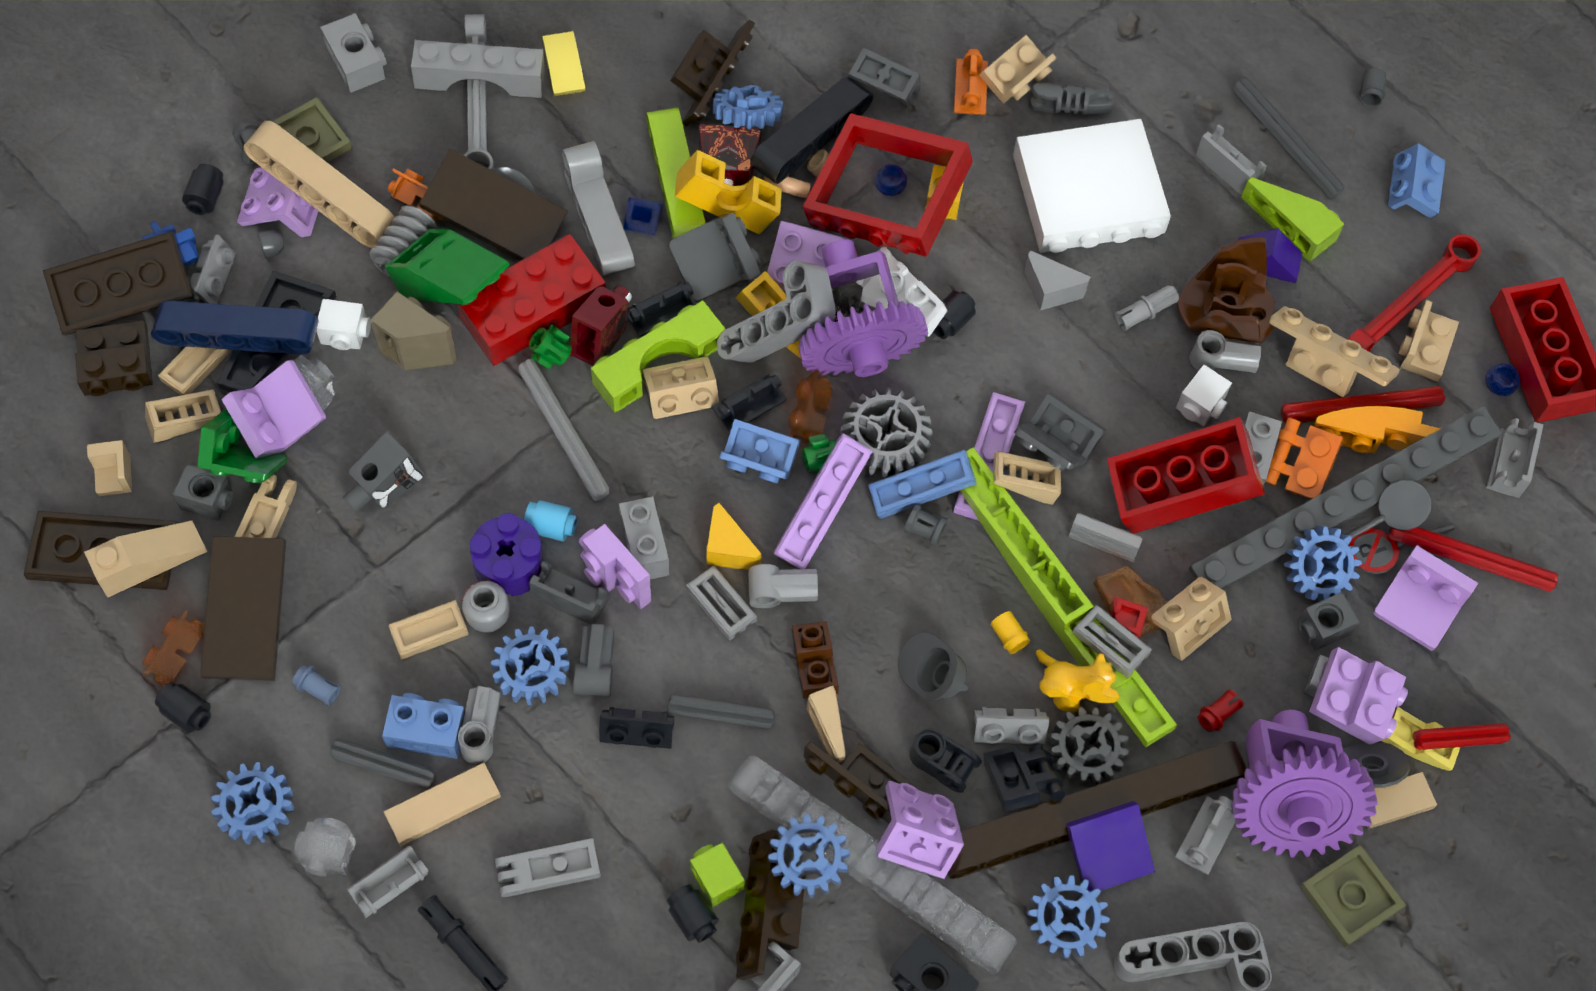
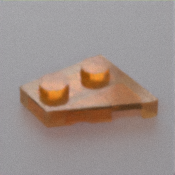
M1127 566L1095 579L1093 584L1111 617L1112 600L1117 596L1148 607L1140 637L1161 630L1160 627L1153 623L1151 618L1156 611L1168 603L1160 597L1162 593L1158 589L1144 583L1141 577Z

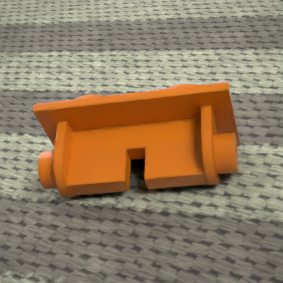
M969 49L967 54L964 55V59L956 60L954 113L986 115L987 84L979 75L988 67V61H983V56L977 49Z
M393 168L392 171L398 174L399 177L397 181L392 180L387 189L388 192L391 193L392 198L398 199L409 206H414L417 198H423L428 189V186L422 184L424 177L408 168L405 173ZM418 204L417 208L427 213L433 220L438 221L440 219L444 221L443 219L433 215L432 213L420 208Z

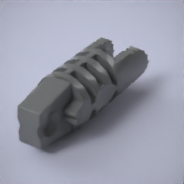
M1035 83L1032 86V95L1034 97L1030 99L1029 107L1034 111L1060 113V110H1062L1064 114L1072 113L1077 115L1078 112H1081V115L1110 114L1113 96L1110 91L1094 89L1089 86H1084L1082 89L1077 85H1066L1065 88H1062V84Z

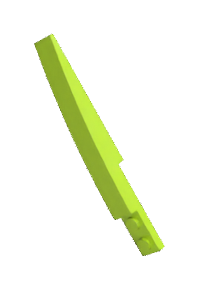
M975 448L967 450L966 452L977 484L962 489L960 492L1020 583L1079 666L1091 665L1096 660L1098 654L1072 633L1074 628L1094 606L1006 489L994 484L993 472ZM1094 618L1093 622L1106 631L1101 623ZM1111 666L1116 680L1110 688L1116 690L1120 695L1119 700L1114 702L1113 705L1145 748L1175 730L1177 724L1138 672L1134 669L1129 678H1126Z

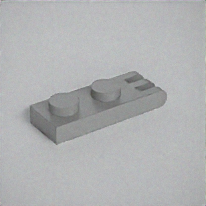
M593 838L495 859L497 869L507 867L512 869L498 873V882L514 881V884L500 888L501 897H510L601 877Z

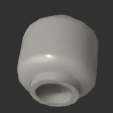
M489 580L476 582L465 591L462 598L464 617L473 629L483 633L493 632L500 629L507 622L510 614L509 600L505 590L499 584Z

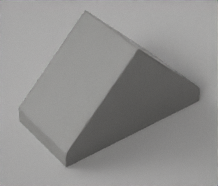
M1031 250L1027 256L1024 274L1040 311L1084 298L1090 276Z

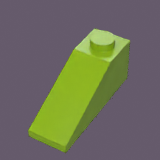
M1254 177L1247 181L1241 196L1274 229L1278 228L1302 252V255L1309 262L1337 241L1344 226L1339 216L1321 202Z

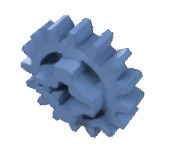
M749 85L743 88L733 86L730 90L722 89V93L715 94L713 114H715L717 120L723 119V124L725 125L733 123L734 128L746 127L748 130H751L752 127L764 129L765 124L774 126V122L781 121L783 101H780L779 95L772 96V91L762 92L759 86Z
M1319 525L1316 532L1314 529H1304L1305 539L1296 536L1293 538L1297 547L1296 549L1286 550L1292 556V561L1285 562L1284 567L1292 568L1293 572L1286 578L1288 581L1298 582L1294 588L1296 592L1302 594L1305 592V598L1315 601L1318 598L1319 601L1330 598V596L1341 593V589L1348 591L1353 589L1349 580L1350 578L1359 579L1360 575L1353 570L1355 566L1362 565V561L1356 560L1353 557L1359 551V547L1348 546L1352 539L1350 535H1341V529L1331 527L1328 530V527ZM1321 541L1330 542L1329 544H1324L1322 547H1317L1315 545L1316 543ZM1324 580L1331 582L1326 586H1315L1317 583L1322 584Z
M530 626L528 634L523 635L518 628L515 630V639L511 640L507 636L503 637L505 648L495 647L494 649L495 656L498 658L491 661L492 670L497 671L493 674L495 684H501L500 690L503 695L512 691V700L515 703L520 700L521 696L526 697L527 705H532L533 697H539L540 701L545 703L547 692L557 696L559 692L556 684L566 685L567 677L563 673L570 671L569 661L565 660L568 657L567 649L559 648L561 642L558 636L549 640L547 629H544L540 635H536L534 626ZM547 651L555 661L554 666L551 665V661L545 659ZM524 665L530 666L529 669H526L525 671ZM507 666H510L511 670L516 672L515 680H512L508 675Z
M256 762L251 771H248L245 764H241L240 774L235 775L230 770L226 772L229 778L228 783L217 782L216 784L221 791V795L211 796L214 805L219 806L211 812L215 820H220L217 824L222 832L229 830L228 835L233 841L242 835L244 842L249 845L253 836H257L261 843L266 842L265 833L269 831L278 836L279 831L276 826L279 823L288 825L290 822L284 813L294 811L293 803L287 800L293 797L294 794L291 787H285L288 783L285 776L282 774L276 777L277 771L273 766H270L263 772L260 762ZM272 788L276 791L277 795L276 806L269 800L273 794L271 792ZM257 800H259V803L257 805L250 804L248 807L246 805L249 801L255 803ZM230 801L236 805L233 819L229 812Z
M805 814L804 823L798 824L797 820L792 817L790 818L791 828L789 830L781 826L778 828V833L782 837L781 840L771 839L770 841L771 847L776 849L777 852L768 855L769 862L779 864L771 870L774 877L784 876L780 883L783 889L793 884L794 895L796 896L801 893L802 889H807L809 897L814 898L816 888H820L826 895L829 893L828 883L830 881L838 886L840 885L841 879L837 875L838 871H848V865L842 862L841 859L849 858L850 850L840 848L847 842V838L845 835L835 836L838 829L836 823H833L828 828L825 827L824 816H820L816 823H812L809 814ZM806 832L817 833L814 837L802 838L799 835ZM830 844L835 852L832 865L824 855ZM786 847L790 848V851L794 853V859L788 868L784 862ZM814 849L816 850L817 860L815 862L810 859L806 860L805 863L802 862L803 850L809 853ZM805 874H817L819 878L812 880L801 879Z
M1069 875L1066 883L1062 884L1059 877H1055L1052 879V889L1046 884H1042L1039 888L1043 896L1034 895L1031 897L1030 900L1037 905V908L1027 911V916L1035 918L1036 923L1028 928L1029 931L1040 932L1041 935L1036 940L1038 945L1046 941L1049 943V954H1053L1057 948H1060L1062 958H1068L1071 949H1074L1076 955L1080 957L1084 955V945L1091 950L1097 948V944L1093 939L1095 936L1099 938L1106 936V933L1099 927L1100 924L1110 922V918L1102 916L1100 910L1105 909L1108 904L1107 902H1097L1096 898L1101 891L1096 889L1089 892L1087 890L1088 880L1085 879L1079 885H1075L1074 876ZM1073 892L1081 897L1076 901L1065 900L1059 893ZM1046 904H1048L1047 906L1051 910V922L1047 926L1044 922ZM1062 908L1065 911L1070 909L1075 911L1076 914L1072 918L1075 926L1072 923L1064 925L1060 919L1064 916L1061 911ZM1089 908L1092 912L1090 930L1085 923L1086 911ZM1061 932L1071 933L1078 941L1064 942L1055 937Z

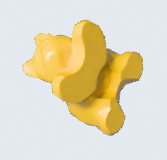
M1041 649L1036 651L1039 662L1047 666L1044 670V678L1039 682V689L1046 696L1053 697V703L1058 709L1064 712H1077L1080 701L1084 698L1103 704L1114 703L1119 700V693L1110 688L1115 682L1116 676L1111 667L1112 663L1105 662L1104 654L1100 653L1089 666H1077L1065 661H1058Z

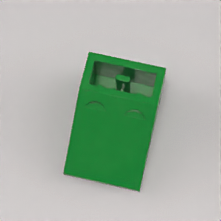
M429 229L385 265V268L399 293L406 298L413 297L419 302L429 301L441 304L455 303L466 305L473 302L484 287L495 283L500 278V274L510 264L507 260L450 229Z

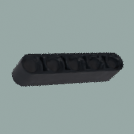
M850 77L842 78L765 140L753 153L750 165L775 184H779L837 137L850 113L862 116L871 105L874 95Z

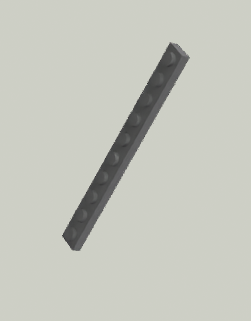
M1483 405L1192 564L1189 570L1195 580L1198 577H1203L1223 590L1287 555V549H1296L1297 545L1293 538L1296 536L1305 539L1304 529H1314L1316 532L1319 525L1328 527V530L1331 527L1336 528L1378 505L1383 489L1390 483L1400 479L1420 482L1498 439L1502 432Z

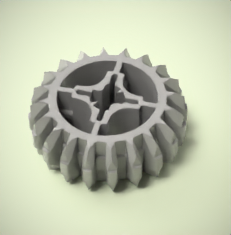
M889 387L885 390L884 395H880L874 389L871 392V398L862 393L859 397V403L852 402L849 406V412H846L843 416L844 424L841 426L840 434L844 433L873 451L865 466H869L870 475H873L876 469L882 470L884 478L888 476L890 470H893L895 474L901 473L902 467L910 470L914 468L915 462L921 464L924 460V453L930 450V440L933 436V431L929 428L931 426L930 416H924L926 411L924 405L915 407L916 399L914 396L905 400L902 390L897 396L891 395ZM898 418L905 421L911 428L912 432L908 431V427L902 425L898 421ZM889 425H891L890 434H886L882 441L883 431H887ZM861 434L866 435L865 438L871 440L875 444V448L866 443Z

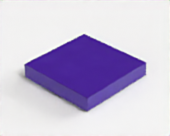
M1135 801L1066 823L1080 882L1085 879L1089 881L1087 887L1089 892L1096 889L1101 891L1155 872L1139 804Z

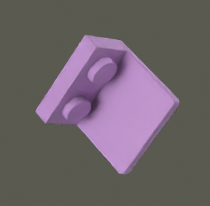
M260 167L256 168L251 175L250 184L245 199L242 202L237 223L241 226H248L280 220L298 236L307 237L311 236L318 210Z
M781 221L767 273L785 291L783 274L786 266L791 261L798 260L825 267L821 252L822 248L831 242L848 238Z
M293 360L283 363L252 389L230 392L221 399L255 458L282 453L326 418Z
M1416 545L1373 611V614L1433 651L1438 646L1463 604L1475 590L1478 582Z
M888 781L885 789L892 820L876 847L877 857L944 879L964 846L954 804L942 795H931L919 791L907 783L899 784Z

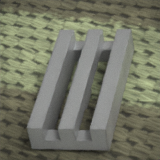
M1077 513L1069 534V538L1134 562L1143 540L1140 536L1081 513Z
M714 565L686 585V590L729 641L735 638V634L738 632L741 633L746 630V626L752 625L757 621V615ZM709 578H712L744 615V618L739 619L707 581ZM698 586H701L706 591V593L711 597V599L716 603V605L721 609V611L732 622L733 626L730 627V625L719 614V612L714 608V606L709 602V600L704 596V594L698 589Z
M1098 605L1082 619L1072 633L1098 655L1100 653L1104 654L1105 660L1111 662L1112 666L1126 678H1129L1134 669H1137L1152 651L1151 648ZM1093 619H1097L1111 632H1113L1116 636L1123 640L1127 645L1134 649L1138 654L1135 656L1133 653H1131L1122 644H1120L1114 636H1112L1110 633H1107L1096 623H1094Z

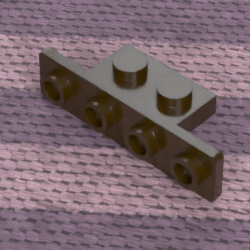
M749 20L738 29L728 47L705 30L698 34L670 80L695 99L682 121V124L686 127L695 120L700 122L710 109V106L707 104L711 97L715 98V94L721 91L725 84L721 79L725 73L729 74L739 61L735 57L739 50L743 51L753 38L750 34L755 25L753 21Z
M811 741L804 747L806 765L816 774L823 775L824 773L834 781L835 788L848 798L854 796L864 804L862 807L865 812L876 820L882 818L888 824L892 820L885 789L888 781L899 784L907 783L917 788L861 743L854 748L841 765Z
M773 829L754 836L749 847L750 863L748 877L745 882L746 896L744 912L740 920L742 930L740 946L736 955V978L743 981L764 973L767 943L770 944L773 941L786 950L796 949L799 944L804 889L796 896L794 895L793 884H790L785 889L781 887L780 883L784 877L783 875L773 876L771 870L776 866V863L769 862L768 855L777 852V850L771 847L770 841L771 839L779 840L780 836L778 831Z

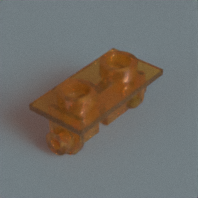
M818 370L799 382L795 392V397L798 398L797 405L788 421V426L791 427L789 437L796 438L801 435L806 443H809L808 437L823 433L826 416L815 412V410L817 409L824 413L828 411L833 391L829 380L818 379Z
M186 610L179 618L173 615L161 632V634L166 636V639L160 648L153 645L141 664L147 667L142 677L145 678L151 671L156 674L153 680L158 684L165 686L168 682H173L186 661L175 654V651L178 648L190 655L199 639L204 635L202 632L204 624L196 619H192L190 623L184 620L188 614Z

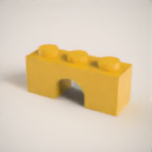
M697 150L677 172L675 197L719 217L724 214L734 213L736 218H741L746 229L760 235L780 214L782 189L755 176L744 185H728L724 183L726 163Z

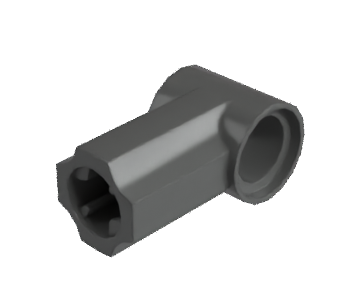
M603 624L583 626L580 661L576 663L574 673V695L611 696L613 628Z

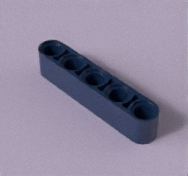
M163 301L159 305L151 336L156 341L171 346L308 354L312 350L319 319L315 314L301 309Z

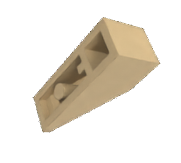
M187 521L118 536L84 553L99 585L106 596L110 597L204 554L207 550L193 521Z

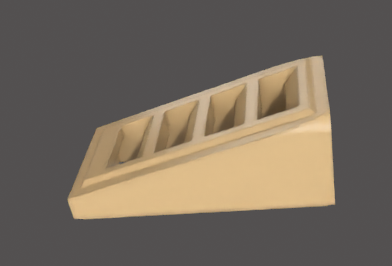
M214 389L145 402V419L153 443L165 441L200 429L221 413ZM200 404H206L208 413L202 414ZM192 408L194 416L189 417L186 409ZM178 412L180 419H174L173 413ZM164 417L165 421L159 422V418Z
M999 451L994 453V484L1039 502L1054 504L1061 494L1060 469L1047 461ZM1003 465L1009 467V476L1003 475ZM1016 470L1021 472V478L1016 477ZM1028 475L1032 476V480H1028Z
M830 686L810 694L806 709L827 755L841 765L844 762L846 752L836 690L834 686Z

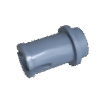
M301 666L292 680V683L296 685L297 691H306L324 702L327 706L335 702L341 691V686L316 673V668L313 666Z

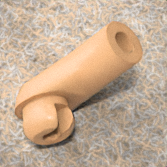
M764 176V181L781 188L784 193L805 199L809 194L810 183L787 177L779 184H775Z

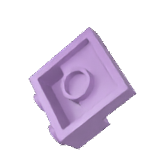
M604 524L597 530L591 529L583 534L579 540V544L583 547L581 558L586 566L584 573L594 586L600 584L608 592L617 586V590L623 599L628 603L633 601L640 610L651 602L650 574L613 532Z
M1337 647L1331 651L1309 712L1369 745L1389 738L1396 728L1397 721L1392 716L1395 708L1400 707L1407 697L1408 689L1403 687L1406 677L1378 661L1367 663L1344 649Z

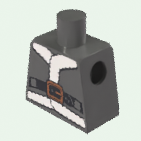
M387 431L350 468L349 474L358 484L342 498L356 513L371 499L383 509L426 475L411 455Z

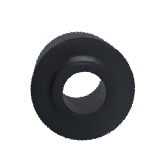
M199 164L197 169L192 171L182 196V201L190 212L204 215L214 211L224 185L223 173L220 169L210 164Z
M954 290L942 300L947 313L933 331L939 338L946 339L948 336H954L975 316V302L964 291L958 292Z
M174 682L166 684L155 699V705L159 708L160 714L187 733L195 730L200 731L208 724L211 718L210 703L184 684L177 685Z
M691 884L681 887L666 900L670 906L669 913L688 941L696 939L698 943L703 942L717 931L715 925L718 923L719 918L699 889L695 890Z

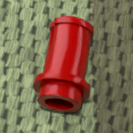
M1231 689L1225 691L1210 706H1203L1200 709V714L1197 717L1200 725L1208 732L1220 731L1223 728V723L1243 708L1242 699L1239 698L1228 705L1238 694Z

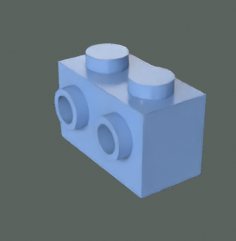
M405 693L402 697L392 695L382 733L386 748L458 759L460 751L458 732L463 725L464 707L459 706L458 702L450 699H439L438 702L424 700L423 697L412 693Z

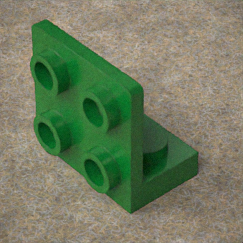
M226 409L201 427L197 467L208 469L209 473L213 475L228 476L233 474L243 476V480L247 482L261 483L269 479L287 463V455L278 453L255 458L249 447L235 445L239 442L241 432Z

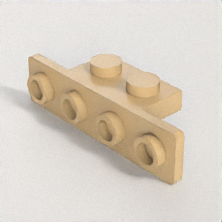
M1284 306L1273 314L1269 320L1271 325L1296 338L1286 366L1341 397L1349 393L1357 373L1382 386H1386L1400 371L1388 359L1368 352L1357 342L1347 340L1332 332L1326 325L1315 323L1303 316L1297 309Z

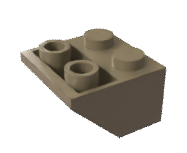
M396 292L370 320L379 353L404 370L453 365L457 360L450 324L440 315L436 314L433 316L425 311L423 305L413 297L406 298L399 292Z

